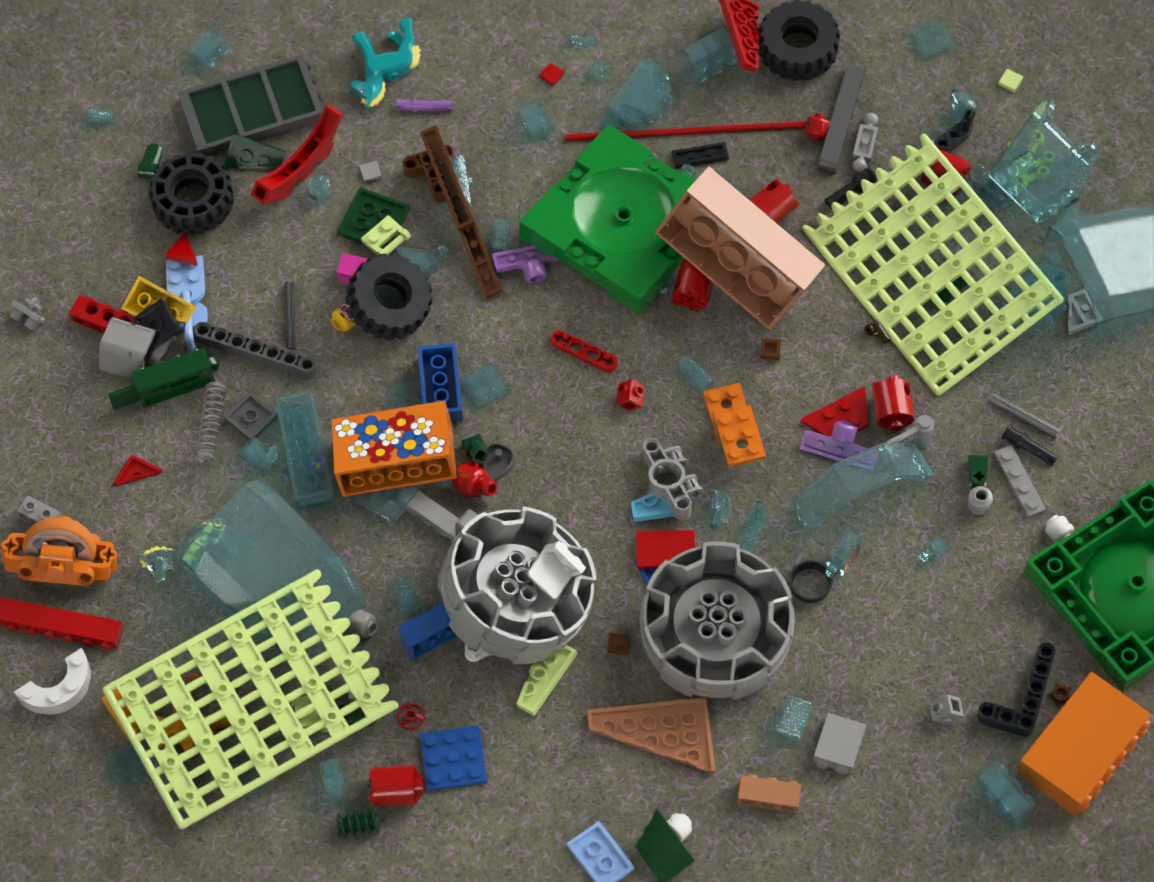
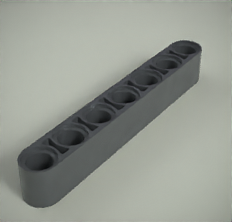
M847 64L818 164V169L837 172L836 169L841 158V151L844 148L845 137L848 134L850 120H852L854 106L858 99V92L861 89L863 75H865L866 67Z
M199 322L194 327L196 340L200 344L309 379L316 375L315 360L311 356L207 322Z

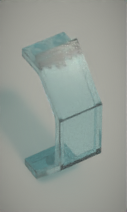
M881 443L833 464L792 497L791 506L807 536L810 537L815 535L816 528L852 499L898 479H918L917 486L920 489L926 486L927 479L934 476L916 444Z

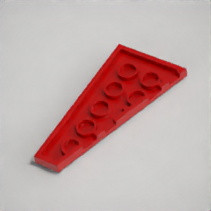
M718 0L730 33L734 52L739 61L738 64L743 70L754 73L758 69L759 56L756 51L759 49L757 44L759 40V23L757 22L759 13H757V10L760 8V5L750 0Z

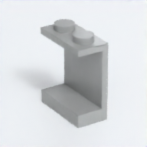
M828 713L813 762L820 768H834L839 774H852L858 750L866 731V724Z

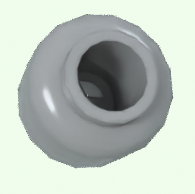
M975 487L969 492L967 506L974 514H986L992 507L993 495L986 487Z
M357 610L348 618L350 621L349 631L361 638H368L377 631L376 617L364 610Z

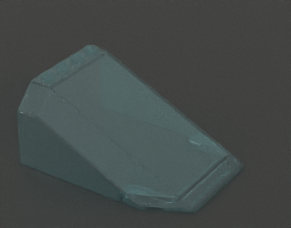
M1141 205L1064 220L1049 227L1042 241V246L1044 247L1063 240L1091 299L1096 323L1087 337L1088 342L1154 318V206Z
M261 479L245 484L190 540L180 560L186 581L230 617L314 570H319L321 577L313 586L328 585L331 589L330 594L322 602L337 601L340 603V610L332 617L333 620L349 618L352 613L362 610L367 605L352 567L273 488ZM293 591L276 600L281 610L298 601ZM303 608L286 616L290 626L307 618ZM256 611L241 621L247 630L263 621L260 613ZM312 624L295 633L300 643L317 634ZM268 627L254 634L261 642L273 637ZM320 641L305 649V652L309 659H312L321 654L325 646ZM278 644L270 647L272 651L282 652Z

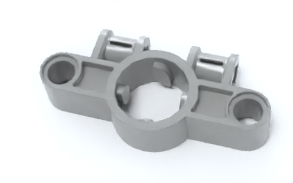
M649 438L643 442V457L649 468V489L655 497L667 501L676 519L679 521L688 520L691 517V501L702 497L704 489L699 486L696 475L685 476V468L689 462L682 455L680 446H673L663 450L657 439ZM671 473L677 476L678 482L666 486L659 484L655 478L660 474Z

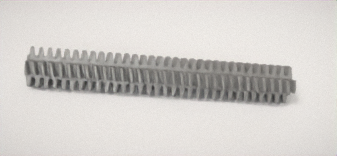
M993 393L990 403L992 402V404L994 403V405L1003 408V410L1011 412V414L1017 416V418L1019 417V419L1021 418V420L1028 421L1030 425L1038 427V429L1047 432V434L1049 433V435L1051 434V436L1053 435L1055 438L1059 436L1061 429L1055 428V425H1050L1046 423L1047 421L1044 422V420L1038 419V416L1036 417L1034 414H1029L1030 412L1021 410L1022 407L1019 408V406L1013 405L1011 401H1006L1002 399L1003 397L1000 398V396L998 397V395L996 396Z

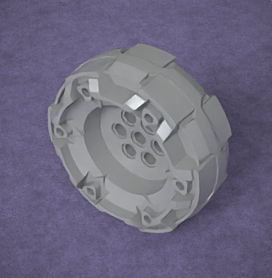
M524 506L521 510H499L488 514L483 512L473 518L453 540L441 565L437 588L441 589L443 604L451 619L449 626L467 646L473 650L482 649L494 656L509 659L513 664H531L545 660L551 653L563 648L576 636L584 625L593 603L594 583L597 580L595 567L587 548H581L576 539L556 523L557 518L540 510ZM559 541L565 544L567 549L574 556L578 557L586 568L582 574L570 578L556 599H551L528 577L527 572L546 545Z
M704 542L703 546L684 551L669 561L665 560L654 572L646 587L640 607L639 627L641 642L652 665L660 672V678L674 690L689 697L693 695L707 698L731 697L732 700L748 696L765 686L767 679L777 672L787 657L795 626L794 607L791 603L792 595L785 579L777 568H772L760 557L740 549L738 544ZM706 598H710L713 602L708 604L705 603L703 600ZM729 599L733 604L727 605L723 601ZM700 614L702 618L695 619L693 615ZM719 615L722 619L718 621L713 619V616ZM738 616L742 618V621L736 622L733 620V617ZM703 631H710V632H711V635H710V636H704V635L702 634V632H703ZM729 632L732 636L727 638L722 633Z

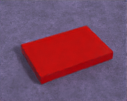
M695 530L636 531L637 569H658L665 560L669 561L678 554L695 548Z

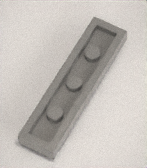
M1010 445L994 451V455L1027 518L1045 512L1046 508L1013 446Z

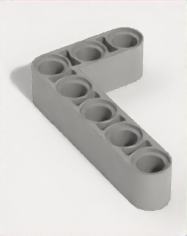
M407 486L396 498L398 505L401 504L407 508L406 511L413 516L417 515L422 519L423 523L437 529L436 532L443 537L447 536L451 539V542L473 518L478 516L474 511L468 509L459 519L413 486Z

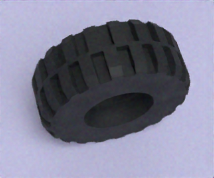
M793 0V2H784L781 6L771 9V13L765 15L759 27L758 52L762 62L766 67L769 66L770 71L774 74L778 73L784 79L787 77L792 78V81H798V79H804L805 81L810 80L813 76H821L822 72L828 71L831 68V63H835L837 59L840 40L838 23L832 18V14L829 11H825L822 6L812 4L810 1ZM800 32L811 36L815 42L805 48H795L786 44L783 38L791 33Z
M187 152L184 155H175L170 160L167 159L162 163L161 167L156 169L154 172L155 176L150 180L149 197L157 220L161 221L165 228L169 229L171 227L172 231L178 234L180 231L184 232L185 235H192V233L196 232L197 234H203L207 229L210 231L215 229V225L223 223L225 215L230 214L232 210L231 205L234 203V191L230 175L225 170L224 165L221 162H216L214 157H207L203 153L192 154V152ZM190 184H199L208 189L207 193L195 202H182L175 198V195L181 188Z
M386 253L379 254L377 258L372 256L358 266L347 286L345 298L346 304L349 305L347 309L349 315H353L354 323L357 326L360 325L363 328L362 331L367 334H373L375 338L380 339L383 337L385 340H393L397 337V339H403L407 334H413L422 325L431 310L430 306L433 303V296L430 294L433 290L431 284L427 282L428 276L426 273H422L421 267L418 264H413L409 258H401L398 254H392L391 256H387ZM381 284L395 287L403 295L405 306L401 309H388L382 306L375 298L374 287Z

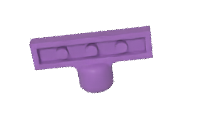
M533 245L492 253L491 255L496 273L521 269L526 281L530 284L544 281L547 277L544 264L559 260L553 255L546 256Z
M837 421L834 424L831 436H825L805 429L799 448L869 471L874 470L879 454L877 451L856 445L854 439L857 427L846 421Z

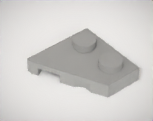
M1086 289L1068 295L1069 335L1102 323V317Z

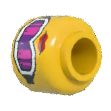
M347 304L341 305L332 313L331 323L338 331L347 332L356 325L353 321V315H349L347 310L349 305Z

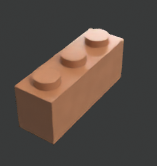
M753 774L741 775L737 804L798 813L802 784H798V782L793 780H787L786 782L778 781L773 777H767L766 779L758 778Z

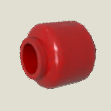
M815 113L814 116L807 117L804 128L807 138L819 141L822 138H826L830 122L825 119L826 115Z

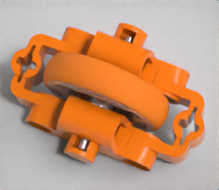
M68 516L52 517L38 521L27 529L25 534L12 533L1 544V561L4 563V569L8 572L17 573V576L23 580L88 586L94 580L106 581L110 579L111 574L117 570V552L114 550L113 543L101 541L98 535L90 533L79 521H74ZM19 550L23 551L24 556H19ZM95 557L100 558L99 563H93Z

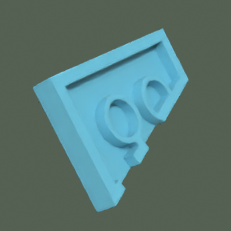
M652 493L631 502L634 522L674 517L667 501L655 497Z

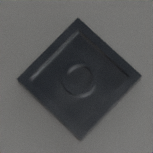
M160 298L132 318L135 324L156 330L149 346L151 351L182 331L164 298Z

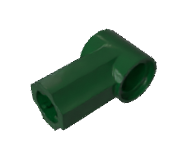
M154 143L147 145L143 161L139 162L137 176L139 178L151 179L155 176L154 172L160 167L159 163L163 153L162 147Z
M480 434L461 440L463 448L466 449L467 456H470L473 461L479 464L486 462L489 454Z

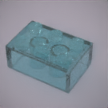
M727 26L720 28L682 50L681 69L693 84L701 83L706 80L707 76L713 73L717 74L723 67L731 66L737 62L738 58L734 52V46Z
M994 760L977 773L973 787L1007 827L1014 832L1032 818L1035 801L1029 794L1026 795L1023 792L1018 780L1011 778L1006 766Z

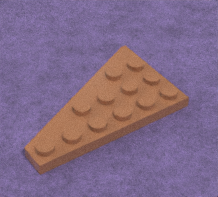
M706 697L587 710L590 732L711 774L716 773Z

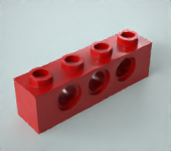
M79 295L69 311L71 321L103 334L110 322L106 320L112 317L135 324L132 319L134 316L129 315L126 311L122 309L116 310L107 303H99L90 296L84 297Z

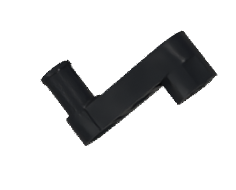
M966 109L962 120L935 140V146L949 153L967 140L973 129L975 111Z

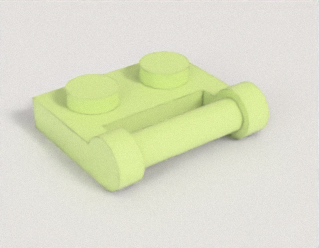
M388 215L365 234L361 240L377 256L385 253L388 256L404 240L410 239L411 234ZM396 234H399V236L396 237L391 243H389L384 249L381 248Z

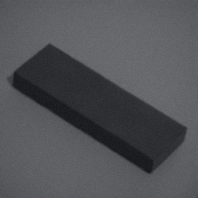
M726 142L671 151L675 169L729 160Z

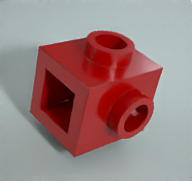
M628 379L625 382L619 383L616 405L627 411L643 407L645 386L634 379Z

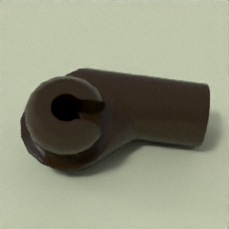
M867 324L864 327V332L867 335L879 337L883 344L891 340V337L882 325Z

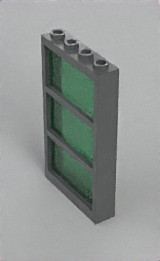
M301 54L177 92L197 153H203L208 157L228 151L233 134L261 141L316 124L325 105L324 103L320 104L321 95L319 89L315 90L314 88L316 82L313 74L310 75L308 72L311 70L308 60L304 61Z

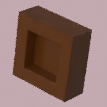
M762 339L761 359L780 360L781 340Z
M610 633L607 653L627 655L630 635Z

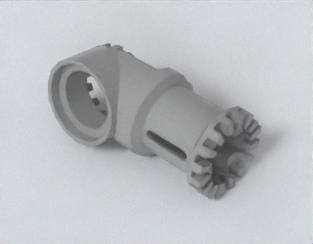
M175 336L153 351L152 356L150 355L151 359L149 358L151 360L149 361L150 365L166 360L167 349L172 342H175Z

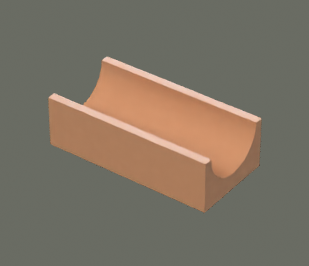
M710 167L691 185L654 232L769 330L825 266L822 261Z

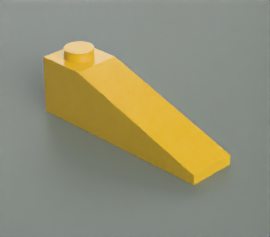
M138 276L121 309L136 316L160 298H164L177 322L188 323L196 306Z

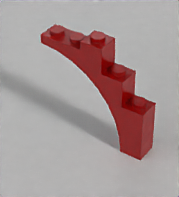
M330 104L326 105L319 120L302 145L276 170L257 179L250 195L263 205L289 197L295 183L310 176L315 162L329 157L335 144L332 140L343 117V113Z

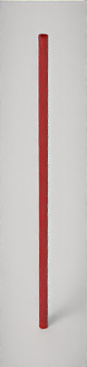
M806 121L620 132L630 138L801 129L805 128ZM600 132L566 134V141L594 140Z

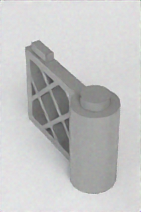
M927 415L919 416L913 428L884 443L880 459L883 465L914 447H928L932 441L934 420Z

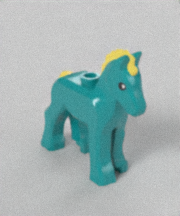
M411 18L399 21L398 26L404 33V39L399 30L387 32L389 41L394 42L399 48L395 52L375 55L370 38H366L364 32L352 35V41L363 52L366 82L352 81L350 88L360 97L361 103H365L367 111L384 98V92L386 91L384 81H394L401 76L407 75L419 63L421 55L419 52L421 50L418 45L414 46L415 38L413 36Z

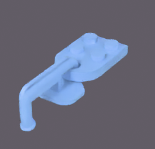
M203 255L195 256L197 266L169 259L166 260L167 291L196 306L188 323L178 322L180 328L184 329L187 353L197 349L193 339V327L199 322H207L208 320L207 308L199 302L205 295Z

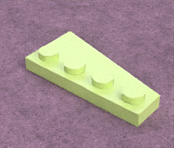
M565 645L558 651L551 653L547 659L533 663L529 670L528 679L525 681L517 701L518 708L535 716L578 654L577 650Z

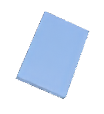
M600 821L566 843V846L594 882H618L635 870V867Z

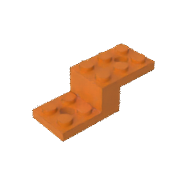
M740 383L703 391L717 442L722 445L728 468L766 459L751 405L747 406ZM729 401L732 406L730 408H723L721 403ZM743 441L747 443V447L739 448L737 443Z

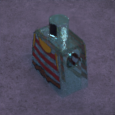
M847 529L844 530L828 555L826 575L835 578L837 573L844 575L860 553L862 538Z

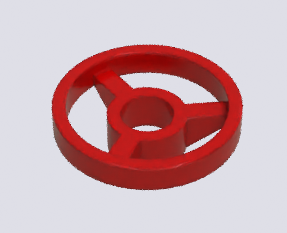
M408 703L399 709L397 719L403 728L414 730L424 723L425 712L420 705ZM409 706L418 707L422 711L423 716L418 715ZM406 707L405 720L401 723L399 715L402 709ZM409 713H413L415 715L413 718L407 717ZM416 719L422 720L415 727L405 726L408 722H414Z

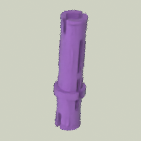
M397 99V111L451 112L452 100Z

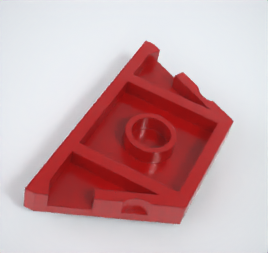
M865 387L801 418V423L808 425L815 432L825 436L832 435L834 424L837 421H846L854 424L857 427V432L868 427Z

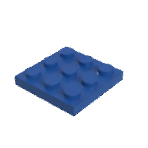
M479 725L419 733L428 792L487 783Z

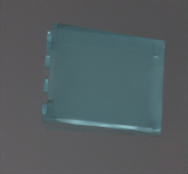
M1051 98L1035 107L989 174V177L1039 225L1080 199L1100 146L1095 141L1090 146H1084L1082 139L1074 143L1053 122L1056 114L1054 112L1051 113V110L1055 108L1056 103Z

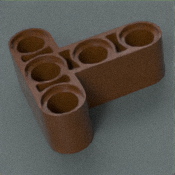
M445 145L454 164L453 148ZM427 150L405 157L402 162L404 175L407 178H416L424 175L434 201L439 203L445 202L446 199L443 192L438 193L442 189L437 177L431 178L436 176L432 163H425L430 161Z

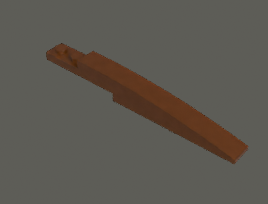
M437 125L420 132L456 228L463 240L483 295L487 299L503 292L453 162Z

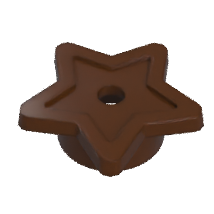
M1055 683L1054 691L1047 694V696L1055 700L1056 707H1060L1070 699L1069 694L1072 688Z

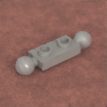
M867 113L864 117L865 125L860 124L852 157L856 159L852 164V168L857 173H863L867 168L866 161H871L878 133V127H874L878 123V117L875 113Z

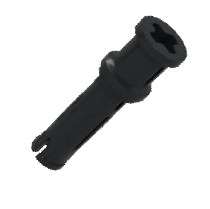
M867 167L865 172L859 176L852 177L851 182L825 198V203L832 209V202H842L847 198V191H862L861 181L866 179L874 183L877 181L876 175Z
M1012 424L1006 428L1001 439H1007L1015 444L1016 448L1022 447L1050 466L1054 465L1059 457L1058 455L1027 438L1028 435L1025 432L1021 433L1014 429Z

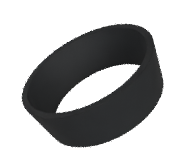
M807 560L797 564L790 574V586L793 594L799 600L806 603H816L823 600L828 595L833 584V577L828 567L815 560ZM804 569H816L826 576L828 590L825 594L816 598L801 596L793 588L795 576Z

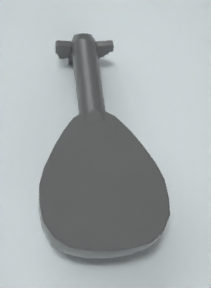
M489 443L486 446L489 456L486 462L481 464L482 468L488 473L489 478L496 482L513 469L517 460L516 452L507 445ZM483 494L471 499L478 505L484 504L488 506V503L484 501L486 496Z

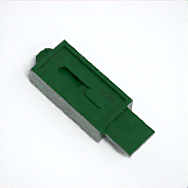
M204 348L194 349L184 355L174 356L172 359L164 362H157L147 368H139L131 373L134 380L133 385L108 393L113 410L141 401L143 408L205 387L208 383L215 382L213 373L219 369V362L214 357L207 358Z

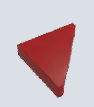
M183 234L167 251L166 259L197 266L194 252L186 235Z
M131 454L113 484L119 486L161 474L162 469Z

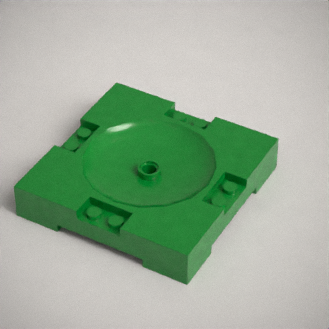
M608 124L575 160V165L556 186L552 185L519 221V238L529 245H533L546 256L553 255L609 291L610 297L640 315L651 300L661 291V286L678 268L682 260L685 259L654 232L697 179L684 171L679 173L653 157L651 150Z
M1150 479L1121 498L1119 503L1061 541L1057 540L1027 560L1024 570L1026 576L1060 617L1063 616L1086 644L1085 648L1121 692H1124L1154 671V482Z

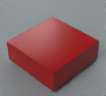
M550 62L539 74V77L554 87L565 75V71Z

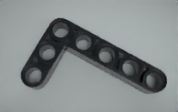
M1049 642L1039 645L1020 711L991 702H983L978 708L977 720L983 725L1025 737L1031 735L1054 660L1055 647ZM1041 652H1047L1050 656L1045 657ZM1041 669L1045 674H1039L1036 670ZM1037 687L1040 692H1034L1031 688ZM1026 705H1032L1035 709L1029 710ZM988 711L991 716H984L982 712ZM1008 717L1010 722H1004L1001 718ZM1021 723H1027L1030 727L1024 728L1021 726Z

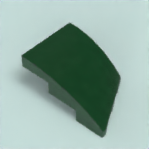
M656 809L648 826L646 825L643 830V835L638 839L635 848L658 881L667 882L694 863L695 860L660 811Z

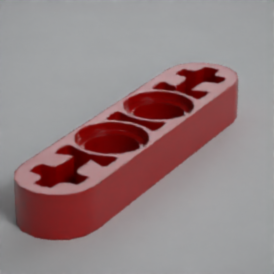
M557 330L552 333L551 344L553 347L604 372L610 373L616 370L617 359L614 355L564 331ZM561 336L563 341L556 342V338ZM578 344L581 346V349L579 351H572L571 346ZM590 352H594L598 356L596 359H589L587 355ZM611 360L612 365L606 366V362Z

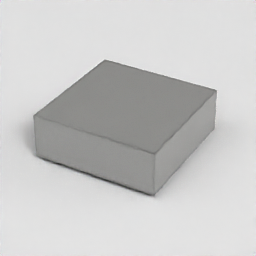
M377 161L359 165L364 183L382 179Z

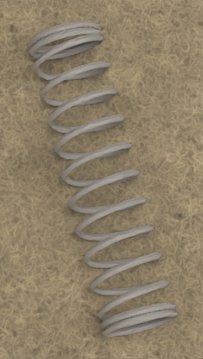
M210 382L206 385L207 390L205 392L206 397L204 398V410L202 411V424L199 426L201 431L198 433L200 437L197 439L199 443L196 446L197 450L199 445L206 447L202 444L214 445L215 447L211 449L217 448L216 444L210 442L200 443L199 439L201 438L206 441L207 439L203 437H212L217 439L212 442L218 441V438L215 436H201L200 433L210 434L205 432V430H212L218 432L213 435L219 434V431L215 429L221 426L216 422L222 419L217 415H221L223 411L217 408L205 409V405L207 404L212 407L208 403H218L222 405L218 408L224 407L221 402H206L207 397L215 400L210 396L223 398L218 401L225 400L221 395L226 393L227 387L222 383ZM210 385H217V386L223 387L224 389H222V388H209L208 386H210ZM213 389L221 390V392H219V394L221 395H207V392L210 391L212 393H215L214 391L216 390ZM208 410H218L221 412L217 413V415L204 416V411L212 413ZM210 416H212V417H217V418L220 419V420H214V421H216V422H204V423H203V418H206L207 420H211V419L207 418V417H210ZM206 423H212V424H217V425H219V427H214L215 429H211V428L202 429V428H201L202 425H205L206 427H210V426L206 425ZM201 449L195 453L194 457L198 462L203 463L204 460L197 456H209L213 459L208 460L210 461L208 463H213L216 459L214 456L216 452L210 449ZM201 451H211V452H213L214 454H211V453H208V452H201Z

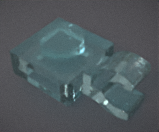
M718 490L711 492V509L716 512L713 516L712 524L716 527H720V522L727 524V514L731 513L730 495Z
M937 535L924 546L925 551L919 556L918 562L922 566L926 565L931 559L938 562L951 551L952 547Z

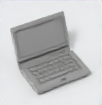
M112 317L100 342L99 369L133 380L131 373L139 368H144V355H146L156 330Z

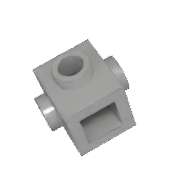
M948 694L940 695L936 700L929 702L930 714L934 722L941 723V725H951L953 721L964 717L959 697Z

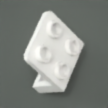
M557 541L544 547L528 570L527 575L551 599H556L570 578L582 574L586 567L578 557L574 556L567 549L565 544Z

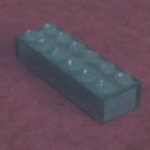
M313 391L275 398L297 510L335 502Z

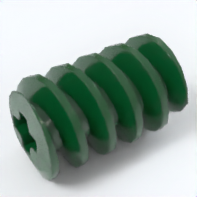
M372 807L369 808L368 814H366L364 809H361L360 815L357 814L356 810H353L352 817H350L348 812H345L344 818H342L340 813H337L336 820L339 838L341 833L347 838L349 831L353 836H356L357 830L361 835H364L365 829L371 834L373 827L377 832H380L377 811L374 813Z

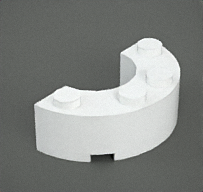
M80 648L65 658L67 674L60 684L52 688H42L30 681L14 691L19 702L32 712L47 715L59 714L77 705L85 696L91 678L90 665L83 649Z

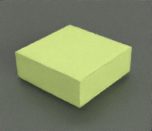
M1007 69L998 85L1015 92L1023 80V76Z

